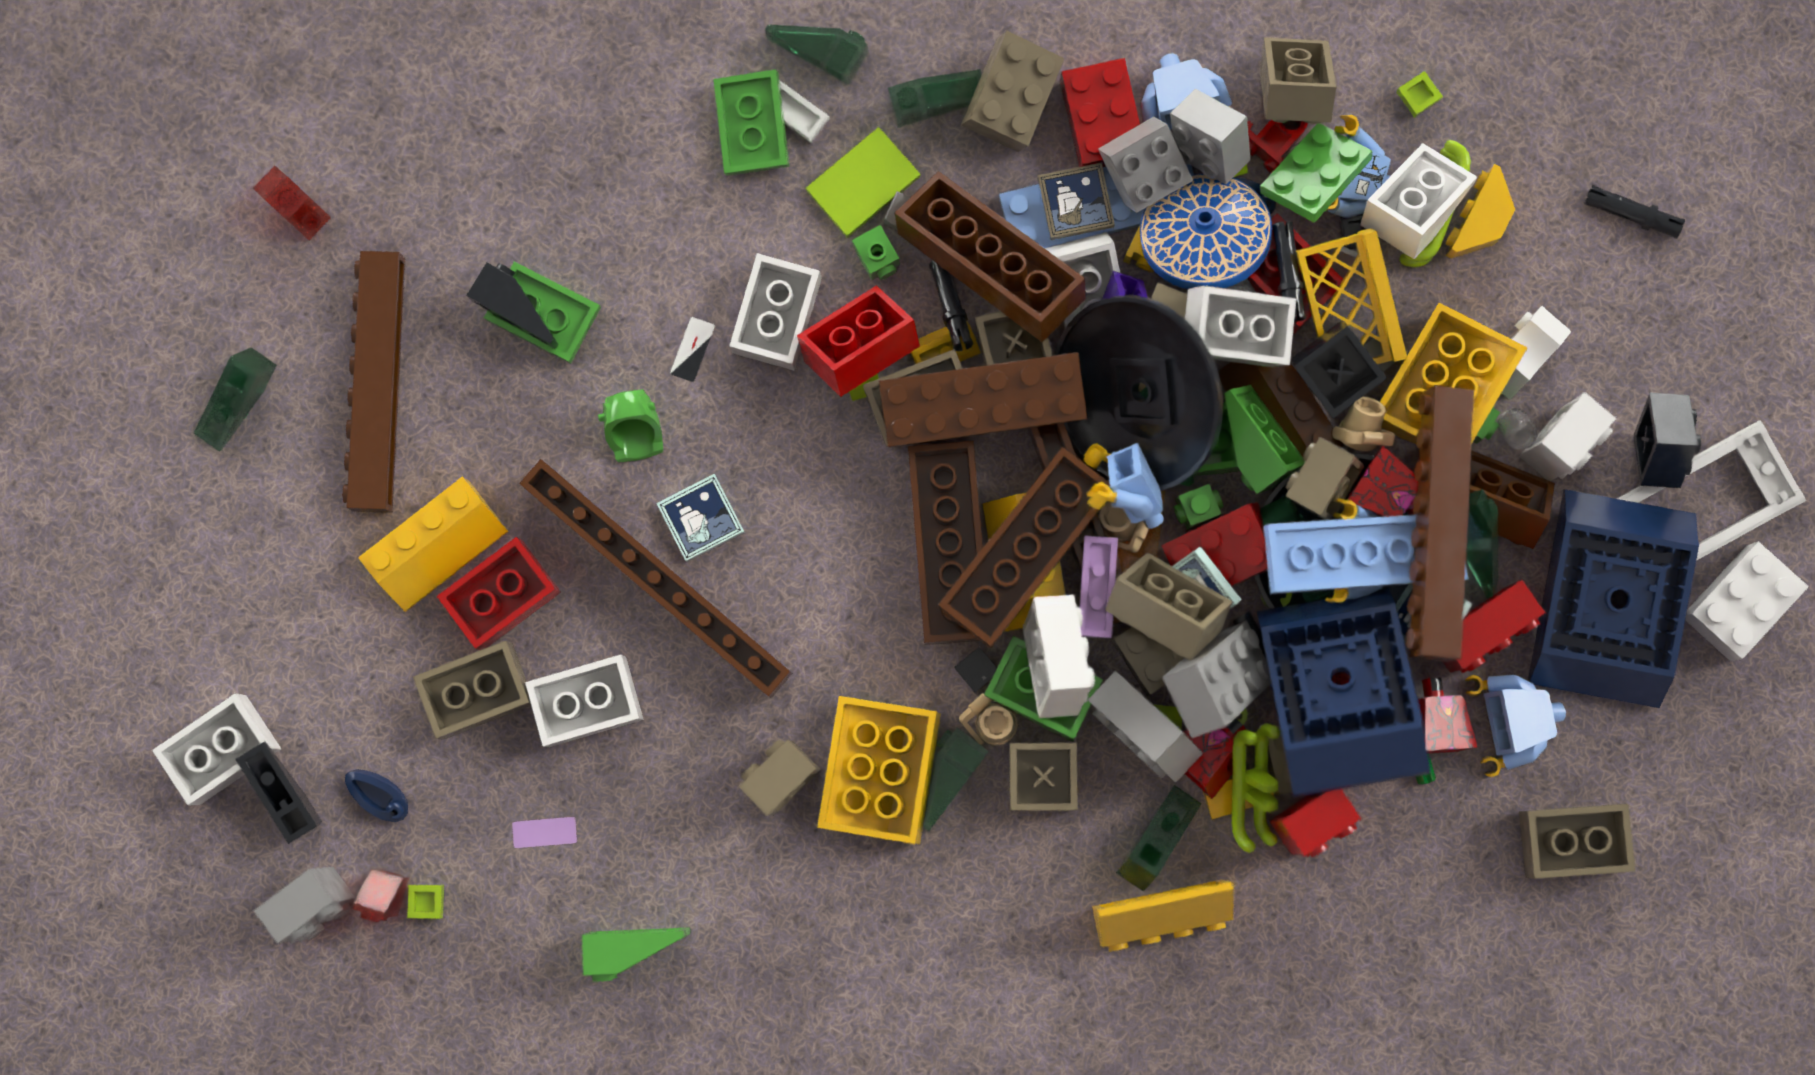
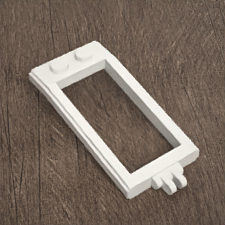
M1761 420L1694 455L1692 459L1691 473L1736 449L1767 503L1765 507L1699 542L1697 560L1806 501ZM1640 485L1616 499L1638 503L1666 487Z

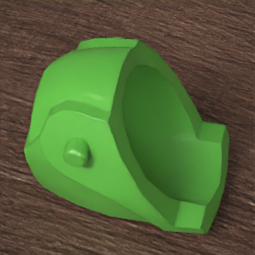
M644 389L624 391L607 397L605 403H603V413L598 414L599 421H604L606 442L614 452L618 462L642 460L663 452L662 430L655 410V403L651 401Z

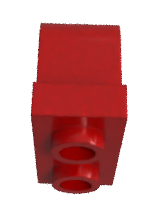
M1248 120L1250 155L1254 156L1256 154L1264 161L1265 169L1272 173L1284 160L1283 157L1300 140L1308 123L1305 121H1295L1298 129L1288 130L1283 123L1270 120L1256 135L1251 131L1254 124Z

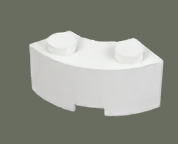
M1543 306L1533 315L1527 311L1515 324V327L1519 330L1511 339L1528 348L1502 391V394L1509 400L1532 378L1571 333L1566 326Z

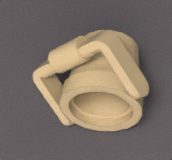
M1361 397L1353 403L1345 419L1341 421L1339 427L1335 426L1332 431L1333 438L1340 440L1350 448L1360 451H1371L1377 445L1394 446L1395 433L1381 429L1386 412L1385 407L1382 403L1370 397Z
M1107 502L1101 509L1099 521L1106 537L1118 538L1117 548L1131 553L1139 551L1143 539L1145 540L1149 530L1144 522L1131 523L1124 509L1112 506V502ZM1131 540L1129 545L1121 543Z
M984 693L968 705L969 708L960 715L959 721L980 746L984 742L994 746L1004 745L1016 734L1018 726L1017 717L1014 714L1015 712L999 703L991 704L992 700L984 696ZM975 715L977 716L975 721L976 732L967 723Z

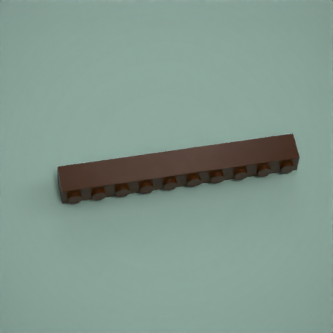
M542 459L536 463L519 483L768 697L772 698L793 674Z

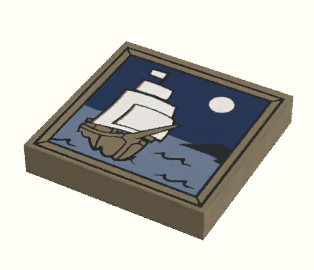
M1102 163L1038 175L1037 179L1050 240L1114 228L1115 224Z

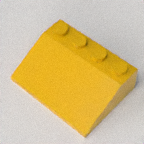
M1438 303L1408 353L1407 359L1404 360L1380 401L1386 410L1382 428L1395 433L1396 436L1417 444V432L1421 428V414L1418 412V402L1423 391L1435 385L1474 390L1472 444L1528 347Z
M839 696L817 828L920 844L941 713Z
M1221 879L1092 906L1100 946H1108L1109 952L1129 948L1128 942L1141 940V944L1146 945L1160 942V935L1173 933L1174 938L1193 935V928L1206 926L1207 931L1226 928L1225 922L1233 920L1234 888L1232 882Z

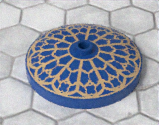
M1205 174L1191 175L1192 182L1145 208L1140 222L1142 252L1149 266L1161 278L1184 289L1200 286L1223 289L1231 287L1252 275L1264 262L1272 241L1270 212L1261 196L1240 180L1232 178L1227 184H1224L1215 178H1208Z

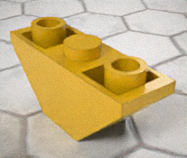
M1494 164L1488 172L1482 170L1473 187L1478 190L1474 200L1468 199L1459 216L1464 218L1460 228L1454 227L1446 240L1445 245L1450 247L1446 254L1447 257L1452 259L1495 245L1501 239L1515 212V207L1500 166Z

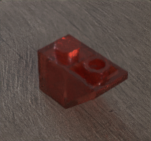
M276 166L253 187L266 202L308 240L331 218Z
M379 868L371 869L353 903L352 909L361 912L360 918L373 922L387 921L389 917L398 916L410 877Z

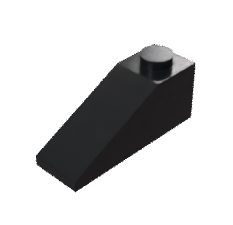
M486 262L466 296L480 307L551 348L556 349L558 346L556 339L521 285L513 277L515 272L501 263H498L495 267Z
M266 741L235 759L288 844L322 823L305 793Z

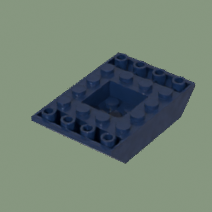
M1563 489L1541 606L1545 613L1539 617L1540 624L1538 625L1528 676L1529 682L1537 686L1660 708L1675 677L1697 560L1699 540L1696 513ZM1620 589L1625 592L1627 602L1624 607L1616 609L1612 606L1610 597L1614 591Z
M1389 588L1380 589L1358 599H1348L1343 602H1327L1326 599L1257 611L1293 797L1430 774L1423 723L1396 605ZM1343 672L1348 674L1351 680L1346 685L1338 686L1331 681V678L1336 673Z

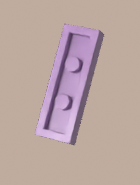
M1084 536L1079 605L1082 611V626L1080 627L1082 637L1112 638L1113 615L1105 611L1115 584L1118 538Z

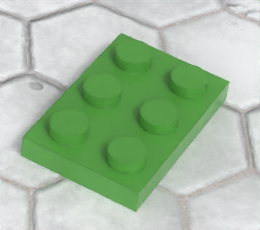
M775 69L713 79L724 174L730 176L790 167L778 71Z
M1320 123L1316 124L1260 185V192L1267 198L1315 223L1372 160V150Z
M514 261L510 268L515 272L513 277L521 285L558 343L557 348H551L489 311L486 312L484 319L571 364L601 306Z

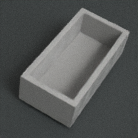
M1247 620L1221 630L1191 661L1184 658L1163 676L1192 738L1227 726L1271 684L1267 662L1259 647L1258 636L1250 628Z

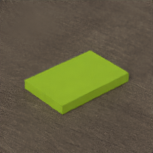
M878 127L807 186L806 191L842 233L849 238L893 201L897 191L902 193L918 180L921 174L881 128Z

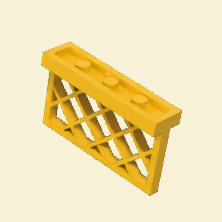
M1369 228L1358 231L1357 234L1296 251L1317 338L1324 334L1322 325L1328 315L1332 314L1344 321L1348 326L1351 325L1364 333L1360 339L1363 346L1369 336L1380 342L1382 355L1372 357L1377 365L1392 360L1397 362L1407 359L1377 231ZM1355 243L1358 255L1351 266L1336 258L1344 245ZM1335 248L1331 255L1324 252L1326 250ZM1320 253L1329 258L1319 276L1308 269L1305 256ZM1333 262L1349 270L1339 287L1324 279ZM1359 263L1361 265L1362 273L1356 270ZM1353 273L1364 278L1366 285L1359 298L1344 290ZM1310 275L1317 279L1313 286ZM1321 282L1337 290L1327 307L1316 302L1315 292ZM1341 293L1357 301L1347 319L1332 311ZM1367 294L1369 297L1370 305L1364 302V299L1366 298ZM1361 304L1371 309L1373 319L1367 329L1352 322ZM1318 307L1325 310L1321 318ZM1375 326L1378 336L1371 333Z

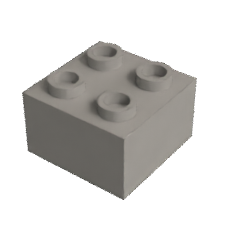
M1196 88L1170 113L1173 138L1185 164H1190L1201 170L1208 178H1215L1227 184L1250 161L1247 116Z
M1156 117L1150 118L1098 148L1123 203L1136 213L1193 181L1168 125Z

